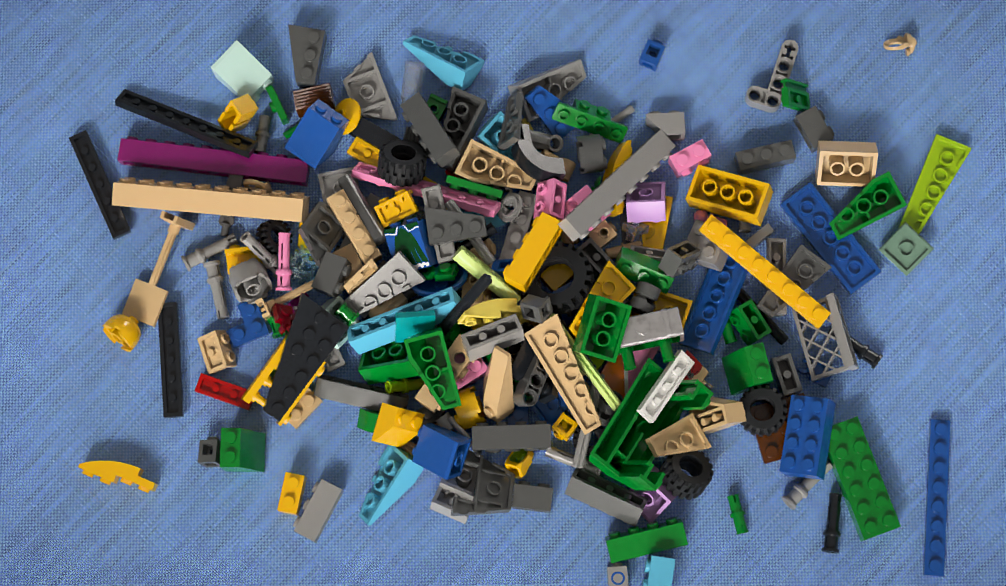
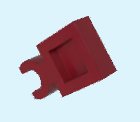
M275 303L272 306L275 323L280 324L279 332L280 334H283L286 330L289 332L294 318L292 306Z

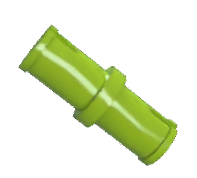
M422 378L386 381L385 390L387 393H408L412 390H420L424 385V381Z

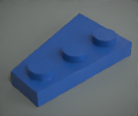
M537 85L524 96L551 135H559L563 138L575 128L552 119V114L558 102L566 103L540 85Z

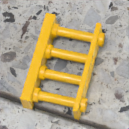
M287 335L241 397L248 404L251 401H256L264 407L266 399L260 395L258 390L262 385L271 387L273 380L270 374L273 369L276 370ZM325 361L322 363V365L316 371L314 376L311 378V380L299 394L297 399L294 401V403L282 417L280 422L278 420L276 421L278 425H286L287 422L290 420V418L292 417L290 412L293 410V408L298 403L300 398L303 396L305 391L308 389L310 384L313 382L315 377H320L326 369V367H324L326 363Z

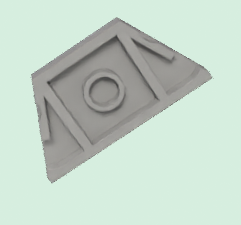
M371 52L343 80V84L348 97L359 103L361 117L395 121L397 120L395 111Z

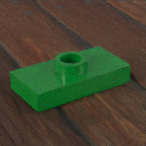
M272 85L266 87L272 101L269 103L272 112L278 113L283 125L288 124L289 118Z

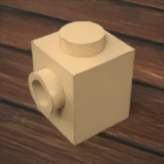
M604 220L587 235V239L591 237L603 249L617 237V229L611 222L608 223Z

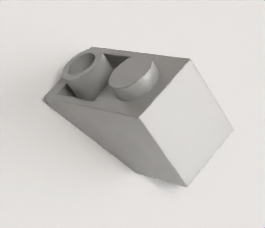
M672 110L668 113L652 111L646 114L645 124L655 133L661 129L671 141L685 139L684 112Z

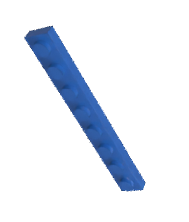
M930 419L923 575L944 577L951 420Z

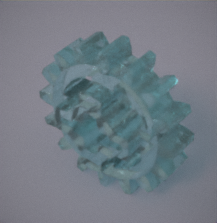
M300 245V250L296 248L293 250L295 255L290 254V260H292L290 261V269L293 271V280L298 278V284H301L302 281L306 284L314 280L316 276L315 269L319 267L312 256L309 255L308 248ZM301 256V261L295 264L297 258ZM305 262H308V264L311 265V268H308V266L305 265Z

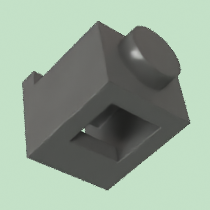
M528 294L520 302L523 319L542 324L553 313L551 300L548 296L541 298Z
M208 437L207 440H200L199 464L206 468L220 467L221 441L219 438Z

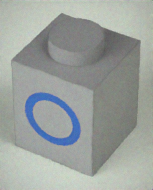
M610 563L611 567H607L608 586H629L627 566H622V563Z

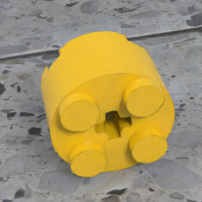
M475 386L458 391L462 406L454 407L457 413L454 415L456 423L464 430L476 426V423L487 422L484 418L486 415L484 414L481 399L475 395V391H477Z

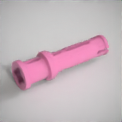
M278 233V269L275 271L277 275V287H275V290L292 291L291 275L293 271L290 269L291 233Z

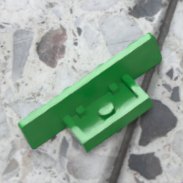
M575 99L572 106L558 102L552 114L553 120L592 134H600L603 138L617 143L622 142L628 130L627 126L611 121L608 109L602 106H594L586 100L580 101Z

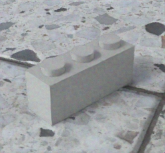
M516 313L461 335L463 347L470 362L491 354L495 346L504 349L525 340L523 328Z
M321 479L320 483L318 481L315 483L312 489L314 493L312 498L306 500L302 508L305 511L301 517H297L293 524L296 533L317 543L344 492Z

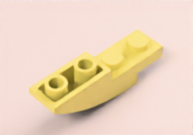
M501 298L481 302L464 311L457 322L466 326H485L515 313L521 324L524 322L529 323L530 320L523 319L520 305H517V298Z

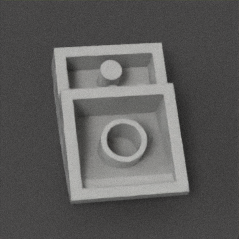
M464 465L460 476L449 480L442 478L432 499L430 509L466 524L469 515L451 516L452 501L454 497L473 501L477 468Z

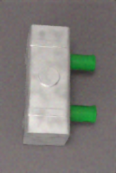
M678 307L664 308L659 311L629 317L618 355H622L625 371L637 368L633 352L660 346L664 363L675 360L671 344L684 341V331Z

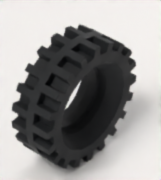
M558 242V246H553L526 293L521 292L524 297L528 294L541 298L548 296L550 297L554 314H558L560 319H562V314L566 313L568 317L573 316L572 311L580 309L596 282L595 274L587 256H584L581 249L576 250L574 245L570 243L566 247L563 242ZM556 264L569 266L573 270L574 277L571 285L566 290L553 294L541 289L539 279L543 271Z

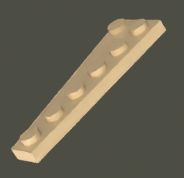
M555 314L542 324L524 333V336L584 435L601 426L602 422L558 314Z

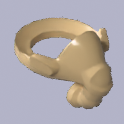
M905 33L903 37L898 36L883 43L886 50L905 49L906 56L912 54L917 45L916 39L909 33ZM893 44H901L900 46L889 47Z
M245 179L243 181L244 187H247L250 191L256 188L267 189V193L273 191L269 181L265 183L254 179Z

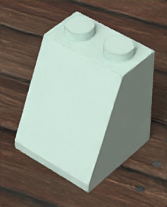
M237 40L211 66L215 77L237 97L249 94L255 103L260 99V94L266 90V87L273 85L274 78L272 74Z

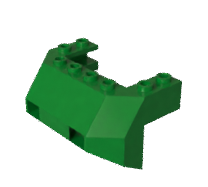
M648 358L589 457V461L609 477L634 490L656 491L662 485V480L665 476L663 472H650L654 466L652 461L655 457L645 440L679 421L683 410L705 409L710 404V399L714 394L698 379L683 380L654 423H649L636 410L664 371L650 358Z

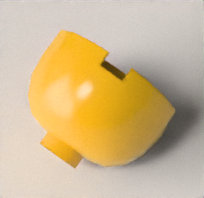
M124 314L114 315L102 325L106 336L114 344L116 341L122 344L121 349L131 352L140 340L139 322L131 315L129 317Z

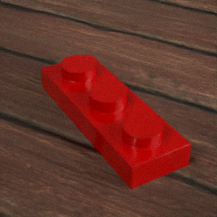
M201 373L194 390L197 393L250 411L253 403L251 401L248 404L241 399L247 389Z

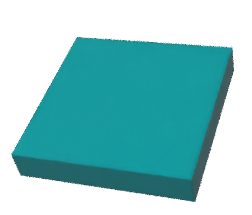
M435 310L395 313V343L404 342V339L435 328Z

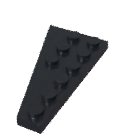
M302 292L263 407L266 413L279 422L349 328Z

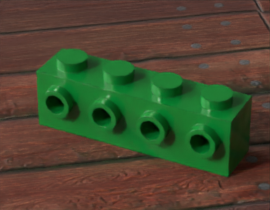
M671 517L666 519V522L659 524L658 522H651L646 524L647 527L639 528V526L630 527L627 529V532L622 533L620 531L610 532L609 536L605 537L611 563L688 545L681 518Z

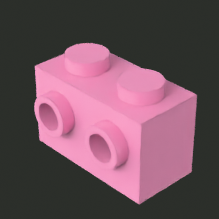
M703 139L669 156L668 163L677 178L685 177L691 174L698 164L702 166L708 165L712 155Z
M555 178L538 182L533 218L539 217L544 212L562 221L567 184Z

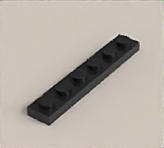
M85 130L69 137L112 238L115 240L131 233L121 207L112 205L113 189L88 132Z
M170 302L164 303L158 318L164 418L184 417L178 303Z

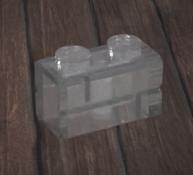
M405 61L401 92L402 103L418 92L422 96L425 74L424 63Z

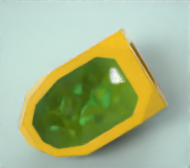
M524 449L511 452L505 461V468L514 473L515 478L521 479L526 475L528 468L532 464L534 452L524 451Z

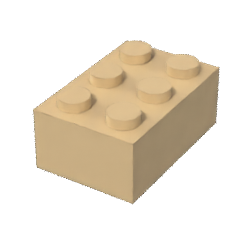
M818 141L815 168L816 184L866 187L876 176L878 159L876 142Z

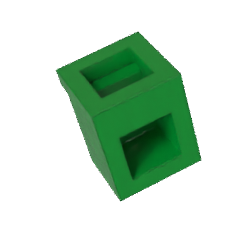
M431 93L427 104L430 108H437L433 113L440 122L447 110L448 101Z

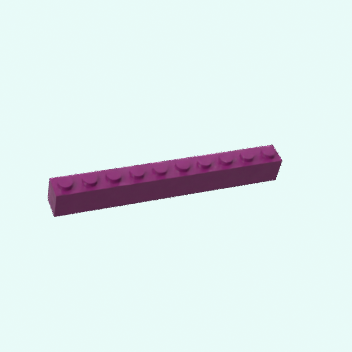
M127 136V139L121 138L118 161L121 165L229 177L230 174L244 176L243 179L305 187L308 185L310 165L297 156L293 159L287 158L288 156L283 154L269 156L268 153L258 152L257 154H252L250 158H246L224 148L217 150L207 145H202L200 148L194 147L190 143L175 145V142L172 141L158 143L154 139L142 141L132 136Z

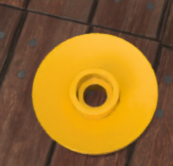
M352 98L343 99L335 107L336 112L349 120L343 135L349 134L356 128L361 116L360 105Z

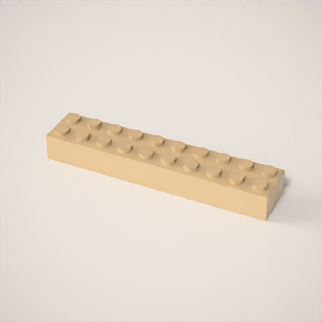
M134 177L119 178V181L113 182L112 205L294 222H303L309 215L310 196H305L304 192H293L288 195L286 191L274 190L271 193H267V189L259 188L248 191L247 187H237L231 190L226 185L214 186V188H210L211 184L192 186L191 182H180L175 185L173 181L169 180L154 183V179L136 181Z

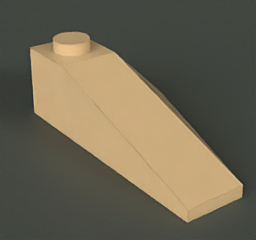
M473 139L468 142L454 172L471 182L529 191L532 190L536 182L514 160Z
M495 346L483 380L484 414L495 422L502 421L514 412L511 354L499 346Z

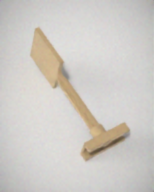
M165 211L161 212L159 218L170 223L151 278L148 283L135 279L122 314L128 317L131 315L138 321L153 327L156 326L169 291L157 287V283L176 235L179 234L181 228L193 231L195 223Z
M352 243L333 252V254L348 259L351 263V273L345 278L344 285L350 277L354 276L363 267ZM313 280L276 299L273 298L267 302L262 297L255 301L256 305L259 308L264 306L261 308L262 313L267 311L262 314V317L266 321L268 318L273 317L272 306L275 303L284 304L300 296L301 292L304 294L312 290Z

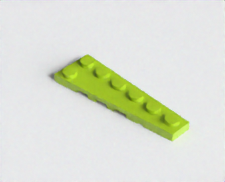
M935 135L898 229L907 222L920 234L971 151V147L941 135Z

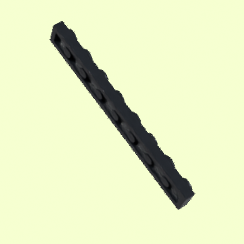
M124 89L115 99V106L246 158H250L258 148V141Z

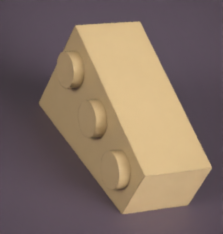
M711 397V402L705 409L689 410V414L693 413L704 434L714 433L746 421L745 410L741 401Z

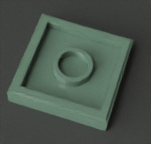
M905 222L879 248V251L907 276L934 248Z

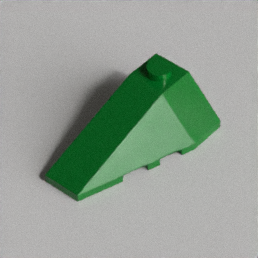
M888 171L871 180L829 224L837 240H840L904 208L907 204Z
M438 327L422 331L404 339L408 359L429 388L441 409L447 410L462 406L442 328Z

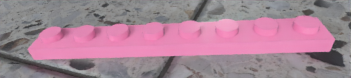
M358 162L351 173L352 177L360 181H368L378 186L392 188L395 191L405 188L406 191H413L411 195L423 197L422 188L438 185L422 180L419 184L410 187L393 186L391 183L388 184L380 178L378 167ZM441 185L444 202L446 203L453 199L458 207L465 211L494 218L501 208V202Z

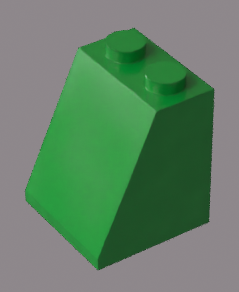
M763 342L745 346L721 358L731 396L747 392L749 388H756L757 385L762 387L769 386L773 381Z
M221 428L220 468L226 472H265L266 433L244 428Z

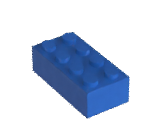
M791 395L779 472L787 476L824 480L836 406L835 402L828 398Z

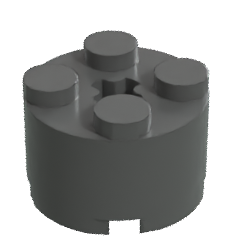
M600 134L576 136L578 141L576 142L577 160L581 164V168H579L580 174L603 172L604 169H607V158L603 154V151L606 150L603 136H600Z

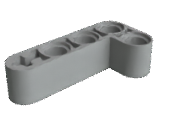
M786 40L783 42L768 89L751 86L747 90L745 102L748 106L768 113H774L779 109L782 102L781 88H776L773 83H781L782 79H789L799 48L796 41ZM787 48H791L789 57H785ZM779 65H786L788 70H780ZM755 93L759 96V99L753 100L749 95ZM774 99L777 105L772 106L767 100Z

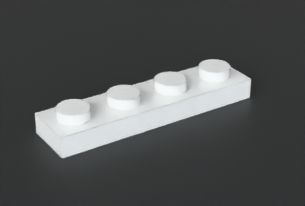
M683 350L676 352L674 355L675 360L669 362L636 410L649 423H654L695 363Z

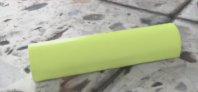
M461 245L455 252L452 259L479 280L485 273L491 275L492 283L487 288L498 297L517 298V303L519 302L521 292L505 283L504 278L466 247Z

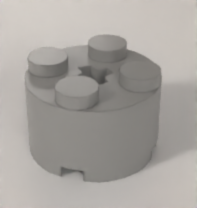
M256 258L241 262L236 266H232L229 270V282L236 299L241 303L244 301L248 304H255V301L261 297L264 300L268 296L269 290H272V282L267 270Z

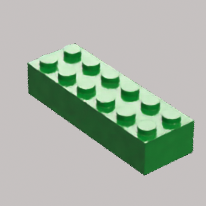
M858 416L832 425L828 459L833 466V472L860 541L862 542L901 527Z

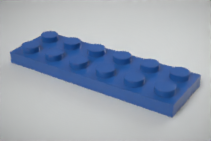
M811 182L780 204V207L820 258L832 267L830 269L850 295L882 272L852 234L837 240L829 224L837 215Z
M728 256L722 272L708 269L684 326V341L678 342L680 345L714 355L748 273L745 268L730 256Z

